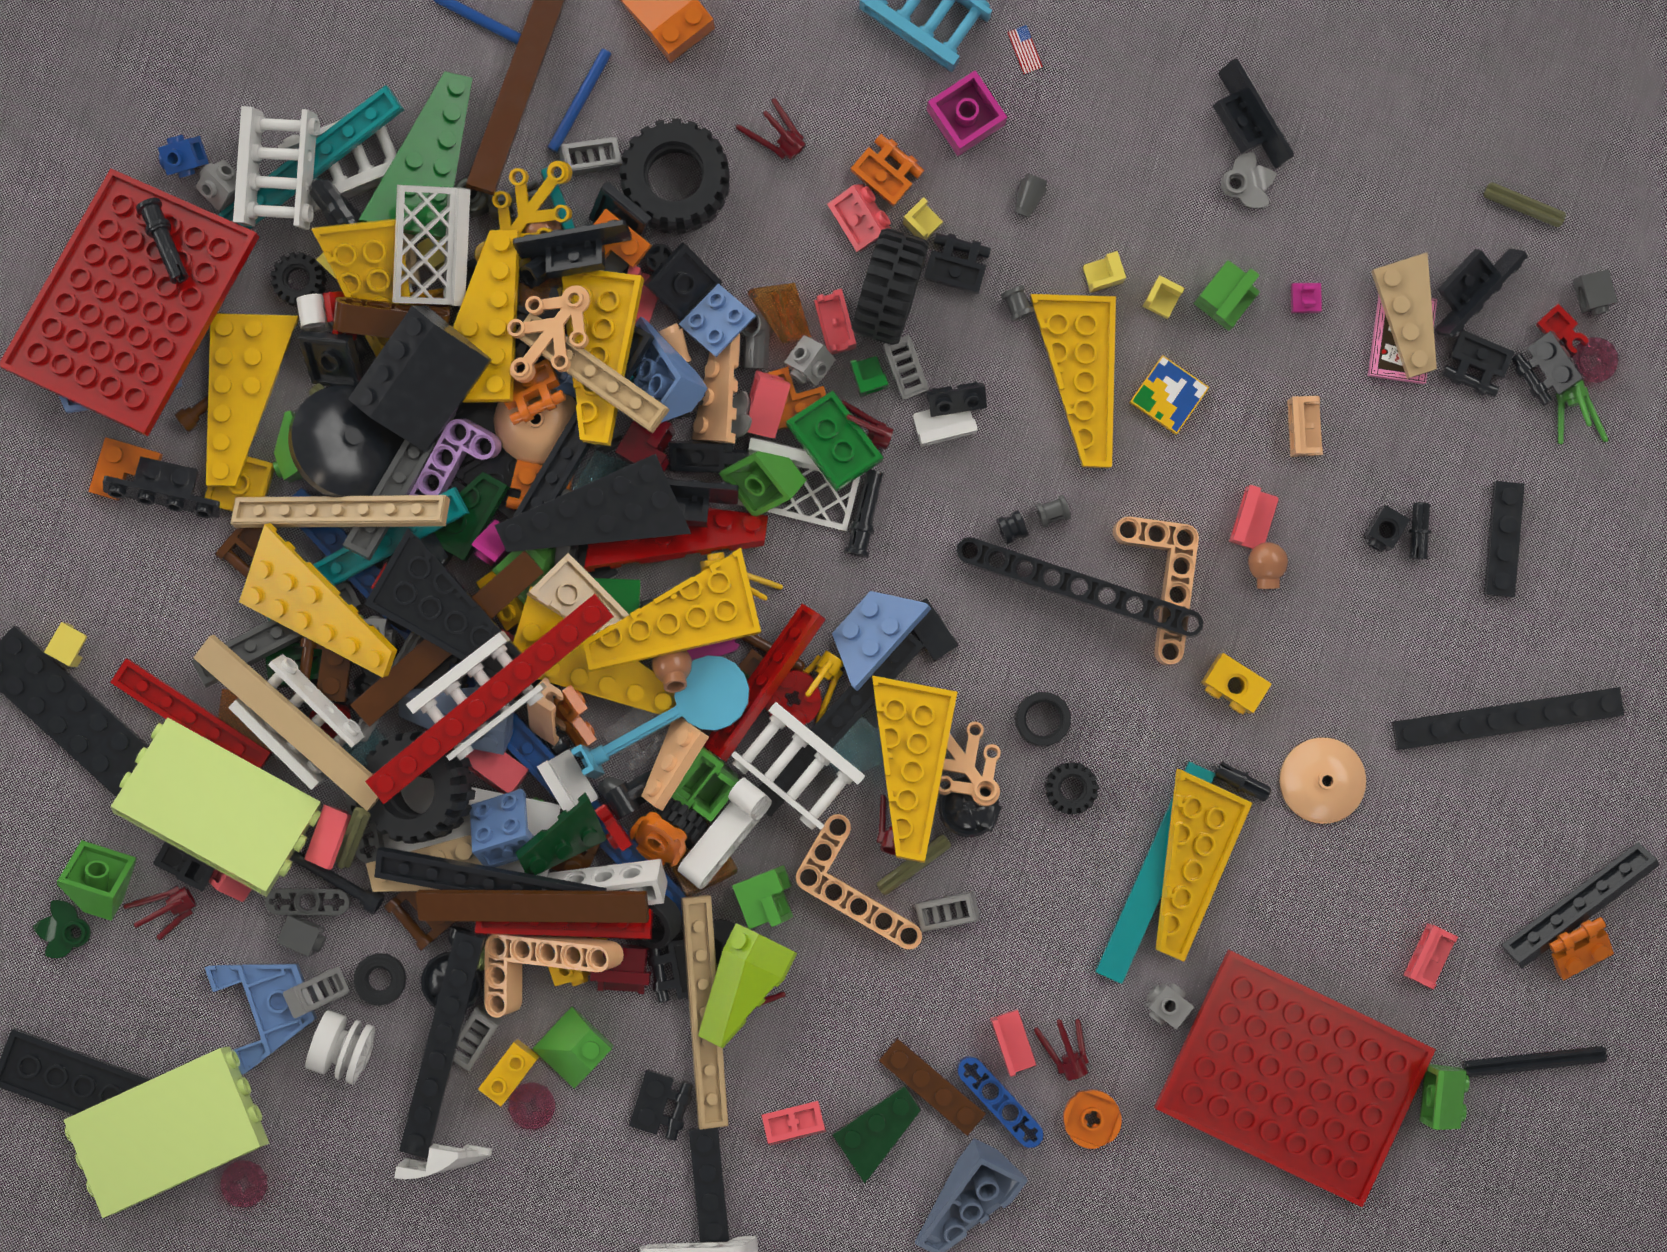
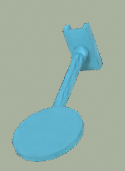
M708 655L693 660L691 672L686 678L687 687L680 692H676L674 695L675 707L605 746L600 745L592 749L580 744L571 749L573 755L582 758V763L585 766L581 770L583 775L593 779L599 778L605 774L601 764L610 760V756L681 717H684L688 723L702 730L717 731L731 726L743 715L748 705L750 689L746 675L736 663L721 656Z

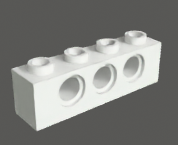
M661 859L548 873L550 878L607 888V891H647L648 905L664 903L668 882Z

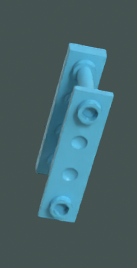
M860 0L859 9L950 72H953L959 62L960 56L957 54L958 51L956 49L976 20L980 17L988 22L992 14V9L989 8L990 4L986 0H942L926 24L917 27L910 22V16L921 0H907L902 9L897 11L887 6V0ZM955 1H957L970 11L948 42H943L942 44L933 38V32Z

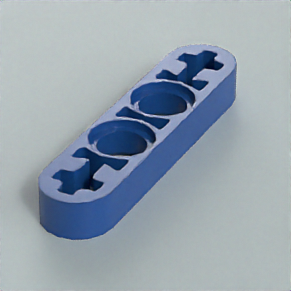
M973 1056L961 1059L957 1067L961 1080L1023 1146L1028 1148L1038 1146L1043 1140V1130L1038 1122L979 1059ZM966 1063L969 1065L976 1063L978 1066L975 1070L981 1078L984 1073L988 1075V1077L980 1081L977 1088L972 1085L977 1080L971 1074L964 1075L966 1071L964 1065ZM987 1083H993L998 1087V1095L993 1099H986L982 1095V1089ZM1012 1104L1018 1108V1116L1014 1120L1009 1121L1003 1118L1002 1109L1006 1105ZM1024 1116L1028 1119L1023 1121V1123L1030 1130L1034 1127L1037 1129L1035 1131L1036 1139L1034 1140L1030 1138L1024 1140L1025 1133L1020 1126L1016 1130L1012 1128L1019 1124Z

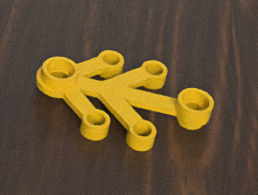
M564 161L552 162L547 169L548 177L530 201L527 191L529 179L527 171L521 168L511 170L509 180L515 185L518 217L512 224L509 206L512 202L511 195L505 191L495 192L492 202L498 208L500 229L498 230H518L521 233L529 223L547 221L568 222L572 217V210L567 205H557L554 209L539 210V208L557 184H566L571 180V166ZM557 167L562 171L559 178L554 176V170ZM517 172H521L523 175V179L519 183L515 179ZM503 194L506 198V202L503 205H500L498 202V198L500 195ZM561 208L566 210V217L564 219H561L558 215ZM540 228L536 233H521V237L528 234H541L543 231L551 232L553 230L550 228Z

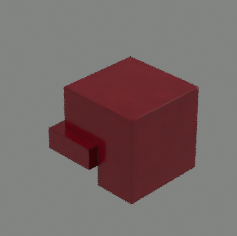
M633 421L615 452L620 459L629 464L656 454L665 472L669 465V460L664 452L676 431L668 421L661 422L654 433Z
M619 944L624 954L621 964L603 972H591L590 981L598 982L597 991L616 990L644 994L646 985L649 986L651 981V971H647L649 949L641 945Z

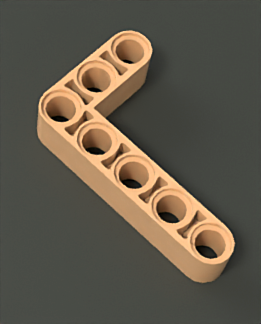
M1124 517L1120 519L1113 528V536L1118 543L1167 550L1161 600L1190 609L1199 541L1197 530L1188 524L1137 517ZM1123 523H1128L1133 527L1134 535L1132 538H1125L1121 535L1120 527ZM1151 527L1161 530L1162 539L1160 542H1154L1150 539L1148 532ZM1179 531H1185L1190 535L1191 541L1188 546H1183L1178 542L1177 535ZM1176 559H1181L1186 563L1187 570L1185 574L1175 572L1173 564ZM1174 587L1179 588L1183 592V600L1180 603L1173 602L1170 598V590ZM1160 608L1158 622L1164 623L1171 616L1167 608ZM1189 617L1184 618L1182 621V627L1185 631H1187ZM1157 628L1154 650L1157 661L1163 665H1172L1179 662L1184 654L1186 637ZM1165 644L1172 645L1176 650V655L1172 660L1166 659L1162 654Z
M834 814L830 816L797 870L796 882L798 886L905 949L916 948L921 943L922 932L915 923L827 872L851 830V824L844 815ZM842 819L845 822L846 830L843 834L834 835L831 833L829 825L832 820ZM820 844H827L832 850L831 856L826 860H820L815 855V849ZM806 869H812L817 874V880L812 885H806L800 879L801 873ZM838 884L841 887L842 894L838 899L832 900L826 896L825 890L828 885ZM856 898H861L867 903V908L862 914H855L850 909L851 902ZM881 913H887L892 918L891 925L886 929L879 928L875 923L876 917ZM905 928H913L917 932V937L912 943H905L901 940L900 935Z
M491 935L485 941V1009L490 1016L495 1018L519 1010L522 1005L523 964L603 972L621 964L624 956L623 949L614 941L583 937Z

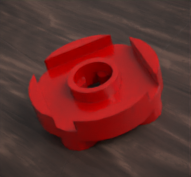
M790 670L765 708L768 711L777 702L805 725L816 717L821 708L822 696L819 685L811 696L807 697L805 693L815 678L802 670ZM794 691H797L799 693L798 699L801 700V703L799 705L796 703L792 706L788 705V699L785 697L786 693L792 694Z

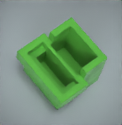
M1227 260L1193 304L1230 331L1260 293L1253 286L1259 274L1252 268L1245 273L1231 261Z
M703 747L673 793L672 798L680 801L682 805H688L689 809L692 806L695 811L712 822L729 800L728 795L739 781L738 774Z
M784 865L732 885L749 929L767 922L773 927L794 917L784 893V889L792 887Z

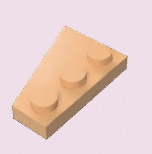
M682 717L673 721L663 741L642 797L654 807L663 811L709 736Z

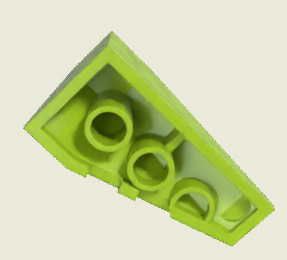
M736 923L723 948L698 1036L724 1048L746 1023L748 1015L756 1007L760 1008L766 1001L764 999L774 986L778 987L784 981L797 953Z

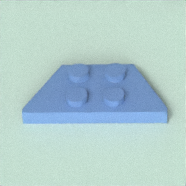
M870 591L836 628L832 635L851 686L856 691L863 686L931 610L928 604Z

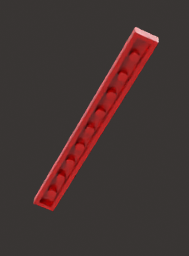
M596 593L369 777L365 781L383 804L387 803L614 617L612 612Z

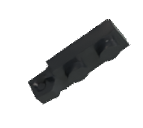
M670 441L669 471L720 473L721 470L748 457L749 450H734L733 444Z

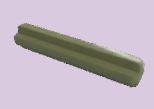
M1490 182L1485 188L1483 195L1485 198L1552 226L1560 227L1565 220L1566 213L1506 187Z
M356 807L354 809L335 861L341 869L343 867L349 868L352 865L371 816L363 807Z
M940 835L928 844L925 863L906 860L877 882L878 889L883 895L889 894L951 847V843L945 835Z

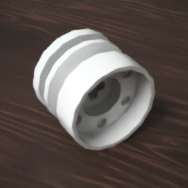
M327 1010L312 1039L305 1067L324 1075L333 1063L336 1065L335 1079L340 1080L346 1069H348L345 1080L346 1083L353 1085L365 1069L372 1053L375 1026L367 1024L360 1035L362 1023L356 1020L349 1031L345 1030L346 1016Z

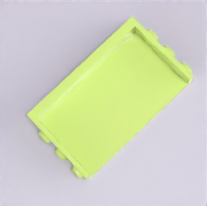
M167 717L164 724L159 723L152 732L151 738L153 741L148 749L143 747L135 760L137 766L133 772H127L119 785L122 789L111 805L112 812L267 897L279 876L285 877L293 862L290 861V858L294 851L300 852L308 839L305 833L308 828L317 825L321 811H319L321 809V802Z
M230 1046L219 1048L64 1119L66 1137L74 1145L77 1153L75 1156L76 1162L85 1173L87 1190L95 1198L102 1218L114 1215L270 1144L261 1124V1111L257 1105L253 1104L250 1097V1084L245 1077H242L239 1070V1057L234 1050H231Z

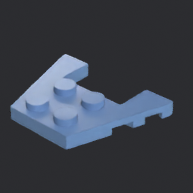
M298 963L210 965L205 967L213 992L242 982L261 1040L234 1049L240 1060L239 1070L241 1075L250 1071L317 1019L314 1010L294 1018L283 996L284 991L304 982Z

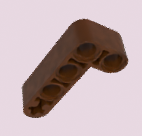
M339 297L335 300L333 329L345 333L390 338L414 305ZM424 304V306H428L449 324L450 305Z

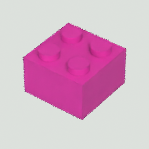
M976 70L927 103V112L957 156H960L1005 126L1007 120L1006 114Z

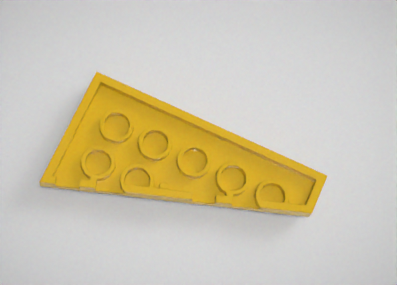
M396 219L315 227L311 229L345 297L394 303L392 298ZM404 254L402 255V263L406 267V260ZM408 279L401 285V296L410 297ZM398 303V304L412 305V303ZM365 335L376 357L390 339Z
M489 230L453 326L454 329L492 359L463 402H513L514 378L510 373V366L515 360L516 338L509 334L507 326L511 320L517 319L520 257L513 246V239L521 237V233L518 230ZM516 325L513 328V333H516Z
M602 270L563 276L562 295L567 288L575 285L585 288L590 295V305L583 313L585 333L589 338V343L584 349L625 377L644 278L641 275ZM579 295L571 298L572 304L579 301ZM571 317L566 322L568 338L573 332ZM578 335L575 338L576 344L583 341V335ZM572 377L573 387L576 392V412L580 440L584 443L611 446L618 409Z
M1030 294L1032 306L1035 310L1036 319L1081 465L1087 468H1111L1116 296Z
M217 313L210 325L207 486L237 487L249 455L248 452L254 436L257 434L258 425L263 412H265L299 316Z
M271 523L264 524L239 603L382 678L388 676L397 649L373 625L369 626L358 615L359 611L352 604L348 605L339 596L341 593L310 562H305L295 552L296 548L289 541L285 542L276 533L277 529Z
M741 548L732 552L731 555L721 561L712 564L696 576L690 577L655 598L644 607L633 611L619 622L586 639L583 642L589 672L760 634L761 629Z
M527 595L513 643L521 652H524L564 618ZM583 643L538 678L543 680L546 677L550 680V683L563 687L572 685L574 690L659 715L676 706L675 693L665 691L663 682L655 676L654 671L639 661L589 672Z
M872 676L896 858L925 863L957 692Z
M1177 768L1156 950L1184 962L1252 806V802Z

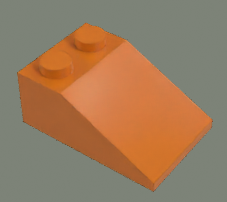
M620 0L670 63L715 29L714 19L699 0Z

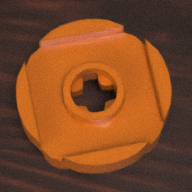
M649 812L646 816L640 817L630 830L631 840L635 837L638 843L636 849L647 860L661 859L663 866L666 862L672 863L671 866H675L686 852V833L680 828L673 827L655 812Z
M1088 1089L1078 1091L1069 1099L1063 1111V1122L1066 1132L1076 1144L1084 1148L1096 1149L1112 1142L1117 1137L1121 1128L1122 1117L1118 1105L1110 1095L1101 1090ZM1096 1111V1116L1100 1118V1122L1093 1123L1092 1127L1087 1126L1088 1121L1084 1119L1085 1115Z

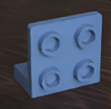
M523 789L472 804L470 811L472 853L484 866L498 867L518 861L515 852L534 837L528 829L526 795Z

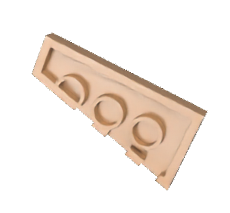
M740 333L717 357L709 352L703 381L708 389L702 398V406H698L697 416L693 424L692 440L735 444L736 434L731 433L732 421L736 420L737 408L732 407L733 394L738 392V381L734 377V370L739 366Z

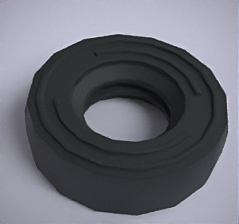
M377 953L367 956L359 963L354 972L353 982L355 990L362 1000L371 1005L382 1006L392 1003L402 994L406 985V973L403 965L397 958L390 954ZM376 968L387 970L391 976V983L385 990H376L370 985L369 975Z

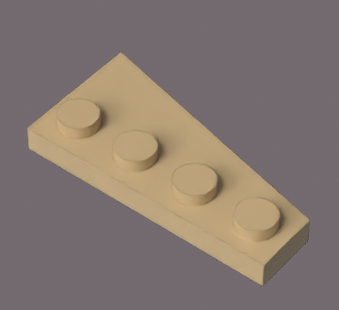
M1428 252L1373 269L1371 273L1407 379L1436 370Z
M569 553L526 594L565 618L596 593L614 617L592 634V636L629 616L619 603Z
M471 835L410 851L482 865L472 853ZM376 861L366 863L372 892L439 890L374 878Z

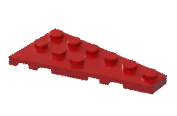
M708 508L707 527L688 526L691 534L588 544L584 569L587 572L595 571V568L610 566V569L619 568L621 564L638 562L646 564L685 558L687 554L700 553V555L711 554V551L729 549L733 551L739 548L747 549L764 546L768 516L759 515L756 517L750 513Z

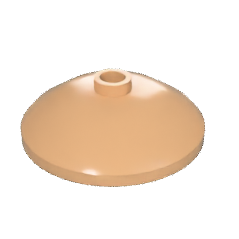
M555 389L550 390L552 394L557 392ZM564 394L566 400L557 404V408L551 411L545 410L538 414L541 416V421L538 424H533L531 421L527 423L522 421L513 425L509 415L518 411V407L508 410L504 402H498L494 414V428L502 447L517 460L543 465L576 410L577 404L574 398ZM541 395L528 401V405L541 400Z
M1314 738L1297 745L1285 758L1280 771V790L1288 807L1302 819L1320 824L1334 823L1349 816L1361 803L1366 789V773L1361 759L1348 745L1331 738ZM1325 775L1331 778L1329 786H1325L1322 783Z

